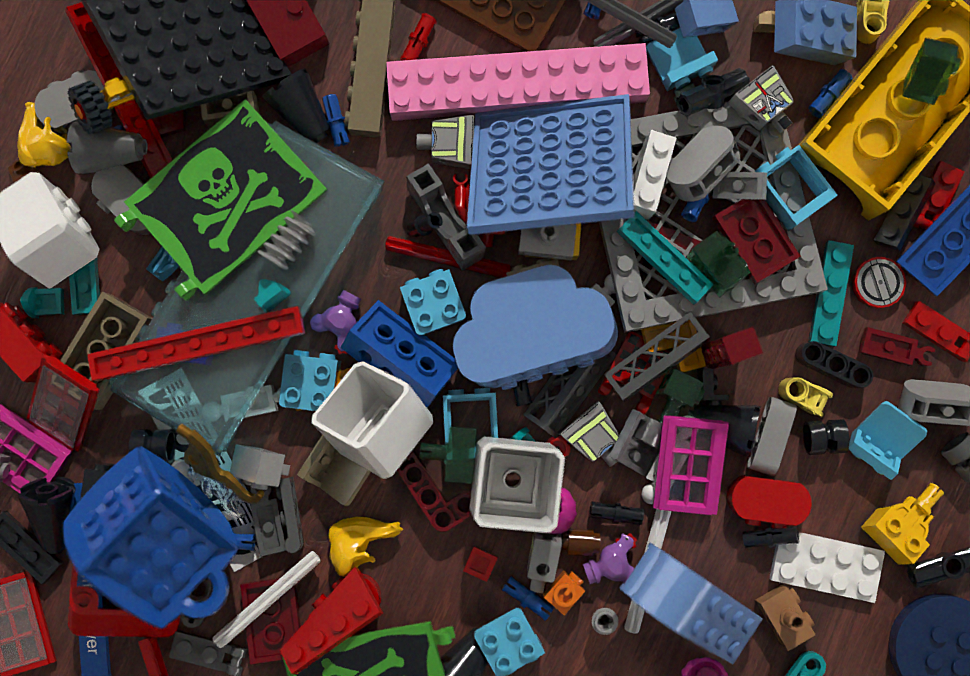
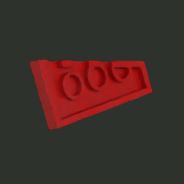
M354 567L280 649L291 674H298L383 614L359 568Z

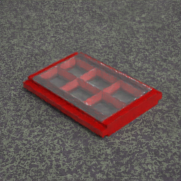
M45 354L41 359L26 419L29 420L30 424L68 449L79 452L82 449L100 389L96 387L97 384L60 360Z
M28 571L1 578L0 676H11L56 662V656L34 577Z

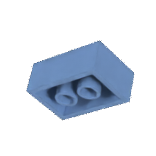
M831 0L775 1V53L830 65H837L856 58V6Z

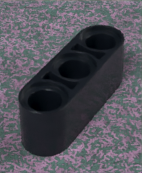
M806 342L799 345L796 349L795 356L801 365L847 387H867L873 381V371L869 366L819 342ZM807 347H811L815 351V357L812 361L805 355ZM832 358L836 359L839 365L836 372L832 371L829 367V362ZM856 369L862 374L860 383H857L853 378V373Z

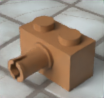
M780 585L755 600L779 643L787 651L815 636L811 628L814 626V622L806 611L802 612L798 603L801 600L793 588L789 589L784 585Z

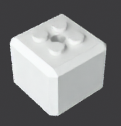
M30 172L0 192V243L14 265L47 288H52L97 258L99 253V247L90 233L91 227L79 214L80 208L72 198L69 199L59 187H55L40 173Z
M362 361L353 365L312 415V424L341 455L385 479L391 477L431 427L433 415L408 383Z
M483 437L476 444L470 511L476 522L482 527L550 533L555 529L558 523L565 459L562 453L550 443ZM511 472H516L520 476L519 483L513 487L508 486L505 482L506 476Z

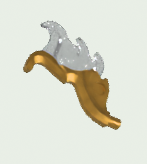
M181 423L175 432L189 443V447L184 453L185 463L191 465L187 471L188 479L192 483H195L198 479L204 494L209 499L214 494L228 514L235 518L243 519L245 514L238 510V505L245 502L256 504L265 493L262 490H259L256 494L248 492L229 471L220 468L215 452L205 438L195 429L191 430Z

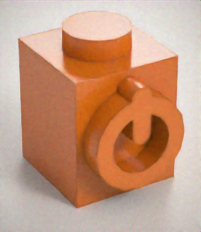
M563 570L547 588L545 593H543V596L565 616L585 592L581 586L584 581L571 571L570 574H567Z

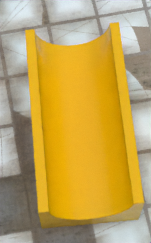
M918 0L842 91L839 98L833 102L822 118L818 120L798 144L814 164L835 175L855 193L863 206L861 215L868 221L890 210L970 112V6L963 0Z

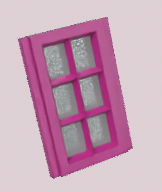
M0 403V453L11 457L9 461L10 471L8 476L3 479V483L21 494L20 489L22 486L31 481L46 478L47 482H53L73 451Z
M663 416L653 508L665 511L717 515L728 422Z

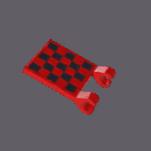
M633 331L628 332L609 370L644 346L643 337ZM664 350L657 353L669 354L671 351ZM645 354L639 356L636 368L647 370L652 366L653 356ZM657 356V357H656V362H658V361H659L660 359H662L663 357H658V356ZM633 362L628 364L626 367L632 368ZM620 370L612 377L615 381L625 386L630 382L631 371ZM635 372L634 378H636L641 373ZM665 374L638 392L642 397L634 410L643 414L647 413ZM606 377L598 389V392L603 396L608 395L613 387Z

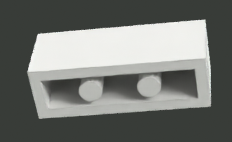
M651 130L644 139L633 178L634 213L637 211L643 218L648 220L657 210L676 142V137Z

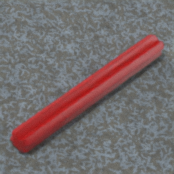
M389 236L386 240L385 248L388 251L460 268L446 249ZM482 259L466 268V270L504 278L507 277L506 273L511 271V266Z

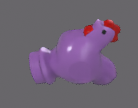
M343 290L341 295L337 297L339 305L328 308L322 314L314 315L310 325L316 332L330 331L337 335L335 349L338 350L339 354H348L340 347L349 330L357 323L352 310L360 307L361 299Z
M622 533L621 538L616 539L615 543L604 547L597 563L589 560V562L583 564L590 584H598L603 576L612 581H623L625 584L635 569L629 565L626 556L631 548L636 547L637 539L631 533L627 535Z

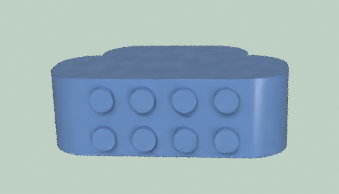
M545 265L482 285L475 292L471 301L473 320L466 322L457 331L453 342V351L457 366L466 378L484 388L502 387V390L518 386L517 381L527 379L528 383L543 379V374L552 372L553 375H559L568 372L567 367L578 365V368H583L594 364L593 360L604 357L614 348L618 338V329L607 299L600 292L590 288L578 289L572 276L565 269L555 265Z
M650 542L647 546V551L625 584L621 585L620 589L630 596V599L680 635L734 664L763 618Z

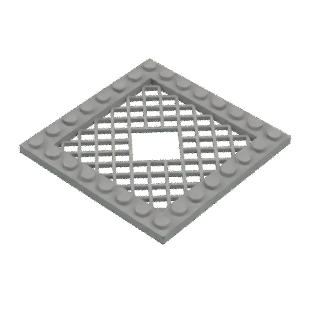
M725 102V105L721 108H705L687 117L682 115L679 110L631 119L632 148L643 146L644 139L651 130L676 137V139L692 137V140L702 129L710 126H723L728 129L741 127L736 137H733L736 144L748 152L743 160L736 164L738 168L735 172H740L741 169L747 172H755L753 168L745 164L751 154L763 161L761 165L767 161L771 165L777 161L775 156L787 147L792 150L787 129L779 133L770 122L757 131L728 102ZM744 130L756 136L751 147L739 140ZM676 140L675 146L682 150L685 145ZM759 140L761 142L764 155L754 149L758 144ZM641 150L638 155L632 153V159L634 160L632 162L633 168L639 160ZM790 161L769 175L770 179L767 178V180L793 214L806 206L798 172ZM667 176L664 181L663 189L666 186V184L669 183ZM661 193L660 198L669 203L670 206L664 215L657 210L654 213L656 217L661 219L656 230L659 231L664 222L675 228L676 232L671 240H667L678 251L683 253V256H688L699 263L697 266L698 270L703 266L704 269L712 273L713 276L710 279L712 283H714L717 277L727 283L711 287L695 305L683 296L668 280L654 273L656 270L654 267L649 270L639 263L642 256L639 254L636 258L634 248L617 233L618 229L629 218L599 221L624 333L674 323L689 312L695 318L828 290L809 217L789 231L781 222L782 228L801 257L784 266L782 270L776 271L775 273L777 274L770 275L754 285L751 279L736 282L742 272L747 276L748 274L742 265L729 258L733 252L731 247L726 255L714 248L720 237L726 240L720 230L711 243L712 246L709 254L712 252L723 259L717 270L704 263L709 254H705L702 260L689 253L694 243L691 242L686 250L673 243L679 232L699 241H705L668 218L679 198L676 196L672 200ZM727 199V200L730 201L731 203L735 204V203H737L738 201H740V200H742V199H739V200H737V199ZM726 262L738 269L732 280L720 273ZM791 264L793 271L786 272ZM639 269L648 274L643 283ZM651 277L663 284L657 296L645 288ZM667 287L677 293L661 297ZM645 294L652 299L646 300Z

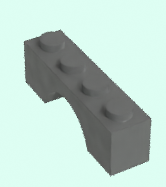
M427 164L406 176L407 190L423 214L427 216L432 212H436L441 215L443 220L442 226H439L440 228L435 229V231L461 270L463 271L482 260L485 255L486 246L477 234L469 235L467 225L453 209L442 182L431 166Z

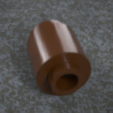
M569 529L567 534H562V550H566L567 555L592 557L593 554H599L600 533H594L593 530Z

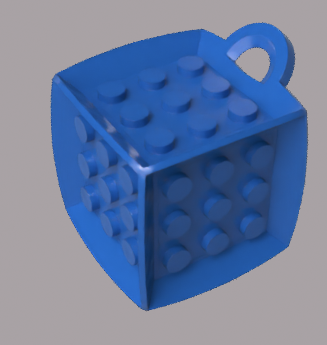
M142 446L136 447L106 472L84 495L64 521L63 530L66 550L77 572L106 598L140 620L161 629L173 622L182 613L193 618H204L213 615L224 605L229 591L228 579L224 570L238 551V544L232 527L219 508L195 484L173 466ZM208 577L213 584L212 595L204 602H194L189 596Z

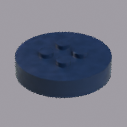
M936 593L919 597L901 610L889 634V656L898 676H970V601L951 594Z

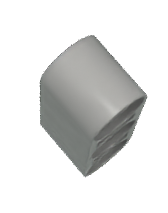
M772 396L769 397L754 439L751 457L748 459V469L772 477L776 475L795 418L796 404Z

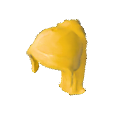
M25 103L26 110L19 129L17 143L20 162L28 167H39L41 165L55 166L62 163L68 158V152H72L70 144L67 143V134L65 133L61 137L52 132L50 117L45 118V126L43 128L42 122L35 112V103Z
M352 517L342 519L333 524L328 533V539L331 543L329 554L331 563L338 575L346 577L354 567H358L366 562L374 563L376 561L375 558L365 552L369 541L396 537L403 530L400 527V522L385 523L367 517Z

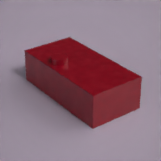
M247 0L281 61L285 62L287 67L329 45L325 32L306 0Z

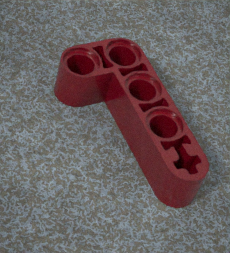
M413 449L406 459L409 461L413 457L415 462L408 464L404 469L399 466L397 472L432 526L440 532L448 531L472 515L470 510L462 511L458 506V501L461 498L468 497L471 499V493L462 492L447 501ZM417 467L421 470L422 477L420 481L413 482L409 479L408 471L410 468ZM431 489L436 493V501L434 503L428 504L423 501L422 493L424 490ZM440 512H447L451 517V522L448 525L442 526L437 523L436 515Z

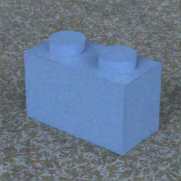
M683 0L684 2L675 8L683 38L725 32L739 22L733 0Z

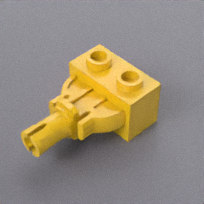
M930 483L917 499L909 496L903 503L877 508L861 528L898 565L914 564L930 545L925 539L928 535V524L934 518L930 515L932 513L931 508L944 495V492L942 490L937 492L939 487L936 484Z

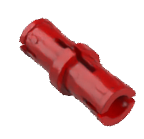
M425 13L421 15L415 31L411 32L408 37L410 41L400 57L401 61L418 59L422 49L426 48L428 44L427 39L436 24L434 17Z

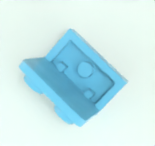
M681 28L672 31L677 35V39L671 48H667L655 40L646 46V51L667 91L675 87L680 89L691 82L690 80L695 77L703 78L714 71L713 68L718 61L714 51L706 54L697 36L683 38Z
M443 269L433 271L429 274V277L421 280L419 278L406 281L404 286L400 287L413 326L418 335L433 332L463 321L466 318L449 269L446 271Z
M294 350L293 355L285 354L279 398L280 406L317 411L335 389L336 374L341 369V361L335 360V355L320 353L319 358L309 357L310 352Z
M884 401L852 432L849 450L855 457L871 465L877 473L885 475L892 480L899 472L901 459L926 437L927 429L909 418L907 414L890 402Z
M520 608L509 611L474 632V637L496 676L510 675L518 668L537 660L541 655L545 654L541 641L537 634L533 632Z

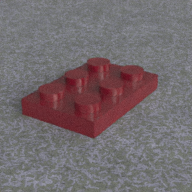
M742 199L712 218L754 285L801 257L765 200Z
M280 578L240 584L243 610ZM296 585L291 587L246 627L250 664L283 660L280 649L301 627Z

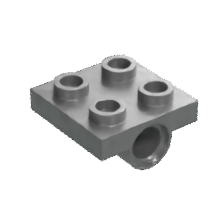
M632 409L609 457L647 476L659 453L662 423Z

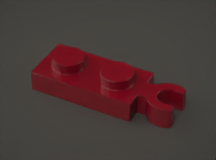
M866 327L864 328L859 353L912 366L914 360L921 366H931L932 362L926 361L923 358L924 352L933 353L935 348L931 346L917 348L919 340Z

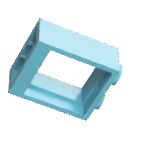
M800 145L792 150L789 147L785 148L775 156L776 162L770 165L767 161L755 170V172H766L768 177L790 161L817 198L793 214L767 180L765 201L788 231L837 196L836 192Z
M490 388L474 389L475 394H464V390H448V395L443 396L446 459L475 458L476 446L453 448L451 402L489 400L491 437L498 438L496 393H490Z

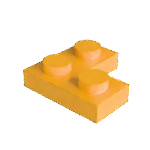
M690 320L680 327L679 337L691 338L697 333ZM674 323L641 329L644 344ZM676 330L672 332L670 336H675ZM661 340L658 344L657 352L668 349L673 350L675 340ZM678 341L677 347L685 341ZM655 345L648 351L654 352ZM701 347L677 364L679 373L706 367Z

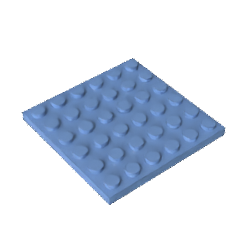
M629 94L475 113L467 219L469 235L634 218Z

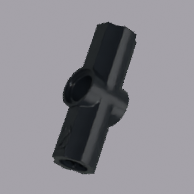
M741 68L722 76H706L702 78L701 85L676 97V106L679 108L680 113L686 117L705 108H721L725 105V99L734 96L750 83V78L747 76L746 71Z
M970 547L950 553L941 552L936 557L908 564L907 573L913 586L918 588L949 578L959 579L964 574L970 573ZM952 559L953 568L947 571L946 564Z

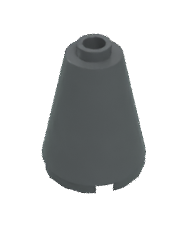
M73 122L68 130L67 143H72V152H68V158L72 169L77 174L85 175L142 160L143 156L147 154V141L139 133L108 127L96 133L87 134V131L85 132L83 126H80L78 122Z

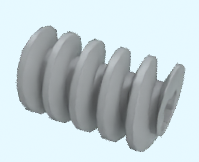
M291 210L294 219L287 216L284 218L288 227L281 225L277 227L281 235L273 233L270 235L274 244L268 242L263 244L267 253L257 251L274 266L285 270L289 268L285 262L286 259L293 262L296 260L292 251L302 252L298 243L301 242L308 245L309 241L305 235H316L312 225L293 210Z

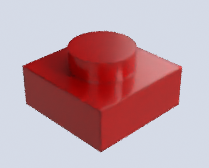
M474 546L463 571L487 582L498 556Z

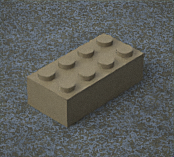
M102 291L60 361L92 381L87 354L143 342L156 320L114 295ZM54 373L51 382L64 389L66 380ZM123 376L97 382L92 381L100 389L94 410H103ZM70 384L68 393L81 400L83 391Z

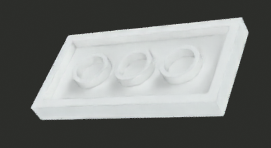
M799 532V544L776 545L769 579L875 603L885 551Z

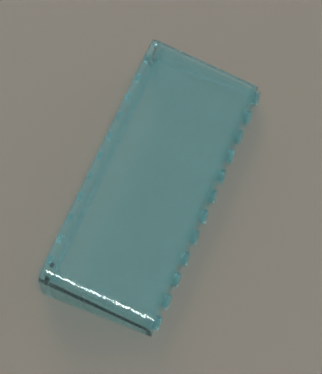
M277 121L273 124L268 123L327 188L323 195L299 214L312 225L316 235H305L309 241L308 245L301 242L298 243L302 252L292 251L296 260L294 262L285 260L289 267L287 270L277 268L256 251L207 295H204L200 289H197L195 294L187 301L181 298L174 290L178 285L189 280V276L179 267L181 273L177 280L172 279L166 287V298L162 303L158 302L152 310L151 316H153L150 324L148 326L145 324L137 335V338L140 339L139 342L266 313L254 300L258 295L259 281L261 279L275 281L291 291L290 296L269 312L299 306L303 320L368 210H371L382 192L385 181ZM272 239L268 241V243L274 244ZM263 245L259 249V251L267 253V250ZM292 337L114 377L109 381V384L112 385L110 391L174 430H177L181 423L191 430L195 429L211 445L215 454L220 457L225 454L237 434L238 427Z

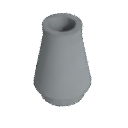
M609 608L598 609L592 616L594 630L602 635L613 633L618 626L617 614ZM601 615H607V619L605 621H599V619H601Z

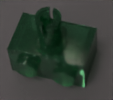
M925 37L904 78L902 96L934 105L939 95L943 96L946 93L950 75H955L959 69L961 59L957 58L958 46Z
M716 231L693 247L687 258L714 284L711 288L720 298L741 283L751 272L746 261L742 257L737 256L739 248L733 249L736 244L729 242L725 236H721Z
M677 369L667 371L656 392L657 395L667 400L658 422L663 423V416H678L682 408L693 407L694 403L698 405L705 390L701 389L704 382Z
M450 426L449 440L445 445L421 442L420 450L432 452H421L420 460L444 461V464H446L445 481L472 484L477 428Z

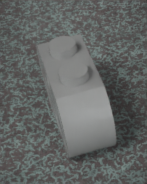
M77 71L71 75V78L64 81H54L47 86L48 88L41 90L35 99V112L39 120L44 124L45 118L50 117L51 129L60 134H67L71 124L79 121L74 116V110L71 109L68 89L91 80V82L95 83V86L100 88V91L103 90L104 87L96 71ZM114 107L109 109L111 114L115 111Z
M723 126L704 128L669 163L666 176L675 195L683 201H697L705 198L740 161V152L732 132Z
M120 165L97 171L92 179L91 187L92 193L99 199L96 204L107 214L112 212L117 217L119 214L129 210L124 201L141 188L144 183L129 168ZM137 220L133 228L130 229L140 235L151 234L140 220Z
M910 379L904 383L898 409L907 414L909 418L919 422L970 426V386L958 383Z

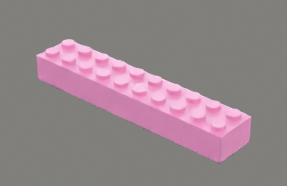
M646 43L386 62L389 107L392 121L475 115V113L625 94H629L630 104L646 103L650 95Z

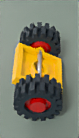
M114 78L106 82L104 89L101 91L91 80L68 89L71 109L74 110L75 118H78V123L80 126H83V130L87 131V134H93L112 126L111 111L109 109L135 99L125 80L121 81L120 78Z

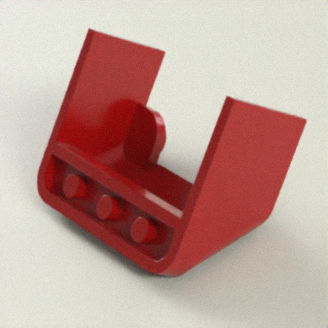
M74 565L72 566L68 627L73 634L77 636L169 637L178 630L181 615L166 627L159 629L140 620L122 608L98 607V594L96 590L90 586H77L78 572Z

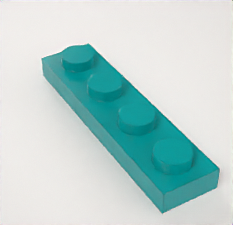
M637 211L634 213V218H629L618 229L617 233L693 305L714 285Z
M830 240L825 243L822 269L828 290L816 294L808 342L816 341L826 346H837L854 245Z

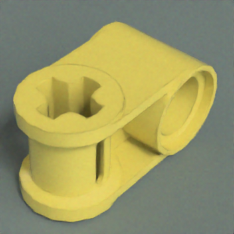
M857 0V39L861 43L871 44L886 29L889 0ZM867 25L872 26L875 32L870 31L867 28Z
M799 377L786 378L781 381L778 387L779 394L784 400L796 404L807 413L820 418L824 415L822 411L828 398L833 396V393ZM793 382L798 387V392L795 396H792L789 392V386Z

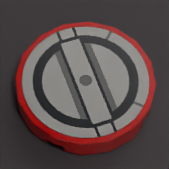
M874 257L858 266L853 275L852 286L857 299L863 304L865 303L867 306L875 309L886 308L897 303L903 296L906 288V278L900 265L892 259Z

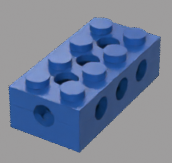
M379 300L349 330L340 347L358 362L363 361L408 383L426 408L430 406L458 370L456 359L425 335H418L411 324Z

